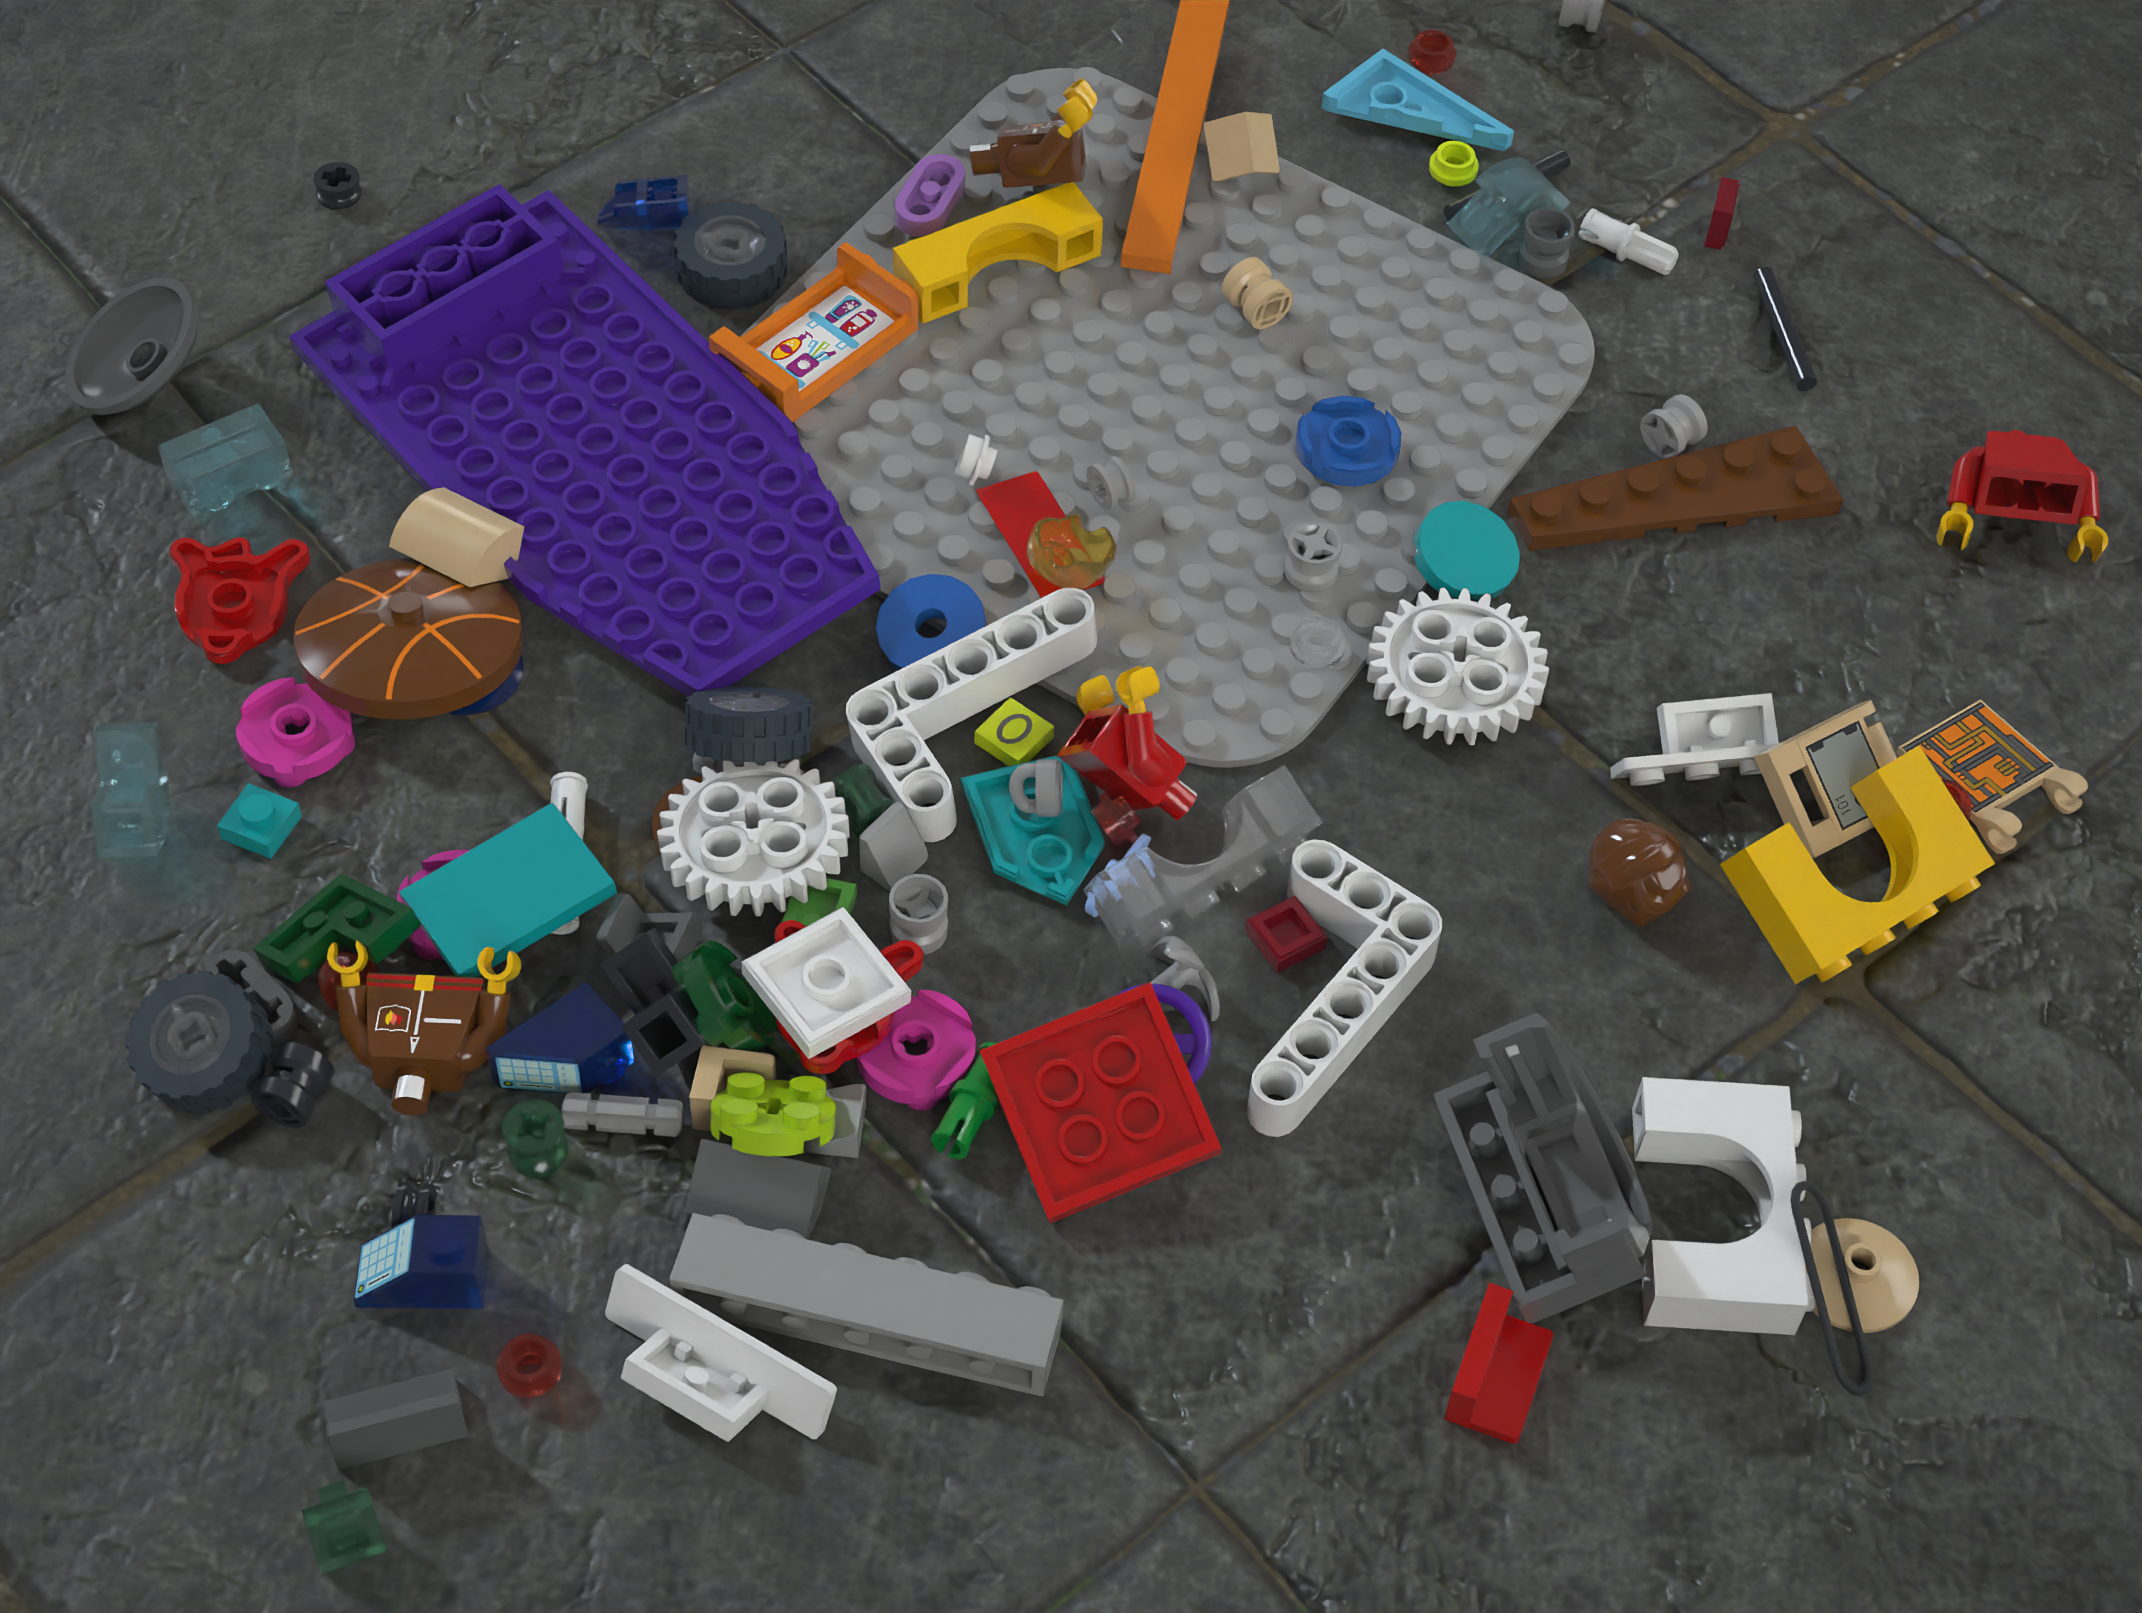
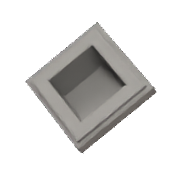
M899 801L893 803L859 836L861 871L889 891L897 881L905 876L912 875L927 861L928 853L926 846L906 807Z
M852 1084L828 1089L826 1094L834 1100L836 1105L835 1134L827 1144L819 1147L820 1136L813 1140L804 1141L803 1152L858 1158L866 1109V1085Z

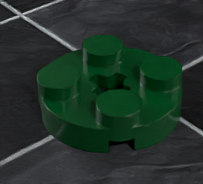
M705 941L672 967V973L676 982L690 996L699 1012L695 1017L696 1027L704 1040L713 1047H717L724 1042L731 1049L760 1052L775 1040V1038L767 1036L777 1029L775 1015L746 978L743 977L741 979L737 972L729 965L737 960L738 957L718 942Z

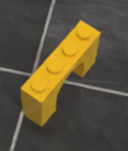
M1920 746L1915 747L1850 787L1883 839L1890 857L1891 878L1887 892L1881 902L1858 901L1834 888L1823 876L1790 822L1720 864L1795 984L1814 974L1817 975L1821 983L1832 978L1852 965L1846 956L1847 954L1860 947L1863 954L1867 956L1896 938L1890 929L1891 927L1903 921L1906 927L1910 929L1939 912L1933 901L1946 895L1950 903H1953L1981 886L1976 875L1995 864Z

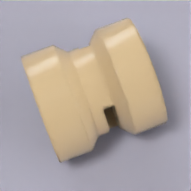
M1249 257L1237 263L1228 272L1222 283L1221 291L1224 297L1233 306L1242 307L1245 319L1258 330L1267 329L1275 325L1285 316L1292 305L1293 294L1282 281L1272 279L1269 267L1257 257Z

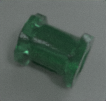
M867 764L853 765L839 773L832 780L835 787V797H843L845 810L853 821L852 831L858 839L893 803H896L893 799L885 798L875 784L877 779L874 771Z

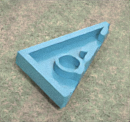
M1381 49L1326 90L1322 97L1321 108L1328 112L1500 151H1505L1512 145L1514 130L1385 49Z

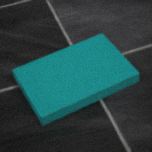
M552 802L399 891L403 904L413 909L421 924V929L455 976L476 978L481 975L477 961L480 952L484 948H494L493 968L507 959L509 951L518 953L617 894V890L612 878Z

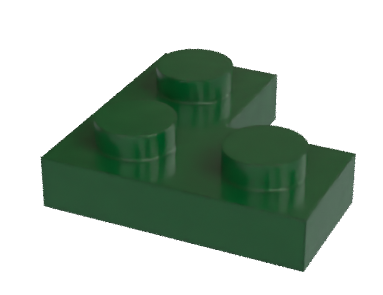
M339 874L258 943L253 950L264 967L298 984L303 978L316 971L322 965L323 961L327 959L329 947L334 942L337 944V948L344 946L358 954L356 949L357 940L366 948L368 959L378 964L387 955L396 951L402 942L416 931L421 924L411 907L348 876Z

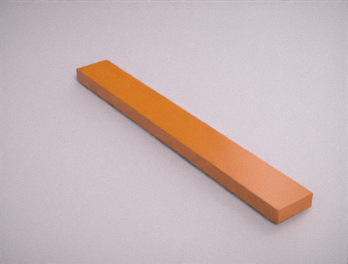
M1180 0L1122 248L1120 267L1171 274L1230 0Z

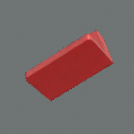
M1489 1282L1451 1391L1444 1420L1508 1443L1516 1444L1519 1442L1554 1335L1549 1329L1507 1315L1514 1291Z

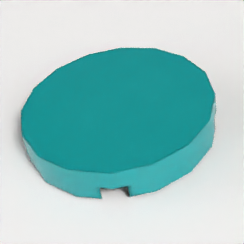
M1468 501L1445 502L1431 509L1414 533L1413 544L1415 542L1417 552L1414 559L1417 569L1432 588L1440 592V588H1445L1451 599H1459L1463 588L1468 589L1470 599L1475 600L1477 603L1486 593L1490 594L1491 599L1503 593L1518 572L1520 552L1514 534L1502 518L1484 506Z

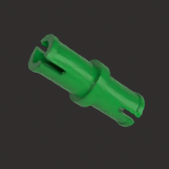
M985 1042L979 1047L978 1054L966 1077L963 1080H958L950 1091L949 1100L951 1104L939 1127L931 1136L933 1147L941 1154L952 1135L957 1137L947 1156L948 1158L959 1160L967 1156L970 1145L983 1121L993 1117L998 1107L996 1091L980 1054V1050L997 1044L996 1042Z

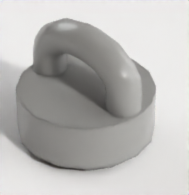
M1058 759L1037 760L1036 763L1022 764L1015 769L1010 777L1009 792L1012 802L1019 810L1025 813H1037L1038 817H1059V814H1062L1063 774L1062 765ZM1035 777L1036 799H1028L1023 789L1024 781L1026 778Z

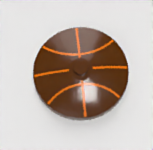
M403 558L377 562L357 568L324 585L301 609L294 626L293 640L300 674L306 684L322 699L355 714L373 718L401 720L426 718L449 713L473 704L493 692L510 676L518 664L523 648V630L519 607L511 593L500 582L496 581L468 587L413 558Z

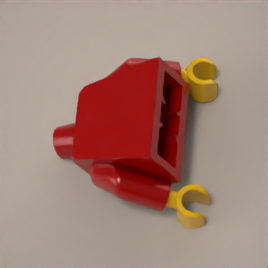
M2011 430L2009 432L1990 431L1987 432L1984 447L1976 446L1956 461L1947 498V506L1951 510L1943 515L1936 535L1937 543L1942 546L1945 532L1948 530L1958 531L1962 535L1961 550L1967 546L1974 526L1973 519L1967 511L1972 509L1974 514L2073 525L2079 523V530L2067 547V555L2072 562L2078 561L2085 545L2091 550L2092 561L2095 563L2108 545L2106 532L2095 525V522L2101 519L2097 475L2092 468L2075 457L2064 440L2056 437L2029 435L2020 430Z
M1136 666L1121 673L1115 683L1116 691L1121 700L1128 705V708L1122 704L1106 707L1115 702L1113 690L1106 676L1099 675L1085 681L1077 690L1076 701L1086 716L1057 757L1131 810L1150 809L1158 806L1176 821L1182 818L1192 807L1197 798V793L1177 778L1186 766L1187 761L1185 757L1155 732L1153 712L1146 711L1144 699L1160 691L1159 679L1153 667L1147 666L1143 668L1142 666Z

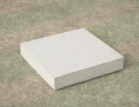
M844 907L742 961V975L808 1059L911 1003V989Z

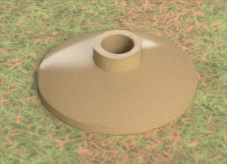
M1835 1219L1834 1223L1863 1333L1879 1332L1893 1327L1907 1316L1918 1295L1919 1275L1912 1255L1895 1235L1881 1226L1859 1219ZM1822 1223L1811 1230V1249L1831 1325L1853 1332L1825 1223ZM1851 1260L1862 1262L1870 1270L1858 1269ZM1815 1303V1307L1812 1312L1819 1317L1817 1306Z

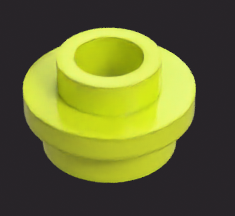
M1460 141L1442 143L1437 148V151L1432 154L1429 163V171L1433 178L1442 184L1452 187L1463 186L1472 182L1476 178L1479 168L1473 148Z

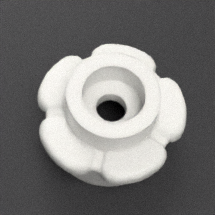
M968 434L959 457L955 475L969 479L968 485L970 486L974 485L977 477L987 480L993 467L998 450L988 447L990 443V436L985 435L984 439Z

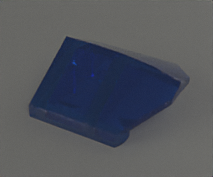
M680 175L619 181L615 185V194L598 212V225L630 230H657L680 227L682 220L687 215H691L688 176Z

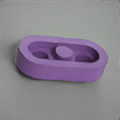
M934 154L918 162L895 200V223L902 232L911 236L923 237L942 229L965 190V168L958 159L950 155Z

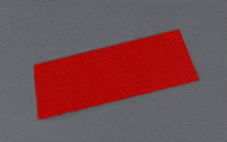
M1038 471L975 490L1041 598L1063 588L1086 590L1104 584L1105 577ZM1068 549H1081L1089 555L1091 564L1088 570L1080 574H1072L1065 571Z

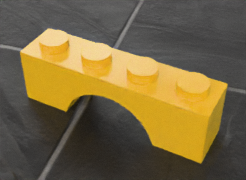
M1074 182L1065 183L894 247L893 275L898 279L907 281L917 292L918 319L924 324L968 307V285L980 270L993 263L1005 260H1027L1042 264L1055 272H1060L1101 256L1103 218Z

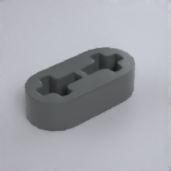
M227 950L214 955L206 963L204 971H211L217 976L220 973L225 976L231 975L236 980L242 978L245 990L257 1000V1003L265 1009L266 1013L271 1017L278 1015L279 1019L272 1024L268 1022L273 1028L274 1038H271L270 1044L272 1048L280 1047L282 1043L288 1042L295 1035L298 1028V1020L291 998L252 956L239 950Z

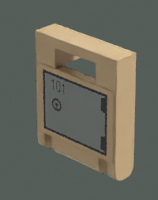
M1872 700L1857 704L1754 756L1784 825L1790 822L1812 858L1874 827L1850 787L1897 759V756L1881 721L1873 722L1866 726L1863 718L1876 711ZM1802 768L1824 819L1810 822L1789 774Z

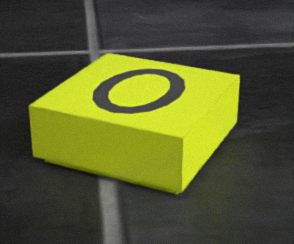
M1010 697L975 731L974 743L1006 765H1018L1029 762L1054 738V725Z

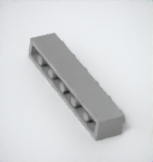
M692 1213L669 1278L671 1290L727 1322L1042 1397L1062 1328L1063 1300L1053 1298L1049 1293L1039 1288L1025 1286L1015 1289L990 1283L983 1276L971 1272L951 1274L934 1270L912 1258L887 1259L867 1254L863 1249L848 1243H837L832 1246L807 1240L801 1234L788 1229L768 1231L747 1226L739 1219L724 1214L709 1217Z

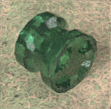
M527 1100L515 1105L507 1112L502 1123V1135L506 1144V1155L511 1167L519 1174L529 1178H543L561 1168L568 1157V1139L565 1135V1122L560 1110L552 1103L543 1100ZM532 1131L543 1132L544 1137L535 1136Z

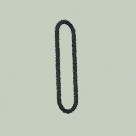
M1807 1181L1798 1182L1791 1191V1209L1835 1376L1842 1387L1850 1394L1862 1396L1867 1394L1872 1386L1873 1370L1832 1212L1827 1199L1816 1185ZM1804 1190L1815 1197L1823 1214L1862 1363L1863 1382L1861 1386L1854 1385L1848 1379L1840 1361L1801 1211L1800 1196Z

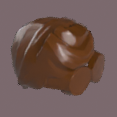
M1632 818L1617 819L1608 824L1596 836L1589 851V880L1587 883L1589 888L1608 907L1616 909L1638 927L1646 926L1660 918L1664 913L1674 909L1692 889L1686 874V859L1682 854L1679 842L1673 833L1668 832L1662 826H1658L1653 822Z

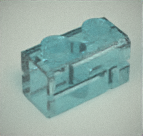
M259 403L158 446L168 481L177 495L181 497L192 518L207 511L222 510L230 505L233 500L258 489H271L278 485L282 479L293 474L284 439L275 426L271 424L269 417Z

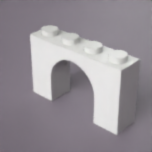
M1643 1077L1632 1107L1635 1161L1702 1165L1720 1170L1733 1177L1746 1188L1757 1205L1761 1219V1228L1745 1239L1732 1243L1714 1244L1652 1240L1642 1265L1646 1277L1641 1278L1644 1326L1795 1335L1805 1312H1812L1814 1310L1815 1299L1809 1276L1805 1271V1260L1790 1202L1791 1191L1796 1183L1806 1181V1169L1804 1164H1796L1795 1147H1798L1800 1143L1802 1123L1800 1112L1791 1110L1789 1086ZM1805 1190L1801 1193L1800 1201L1804 1199ZM1804 1218L1811 1245V1224L1808 1218Z

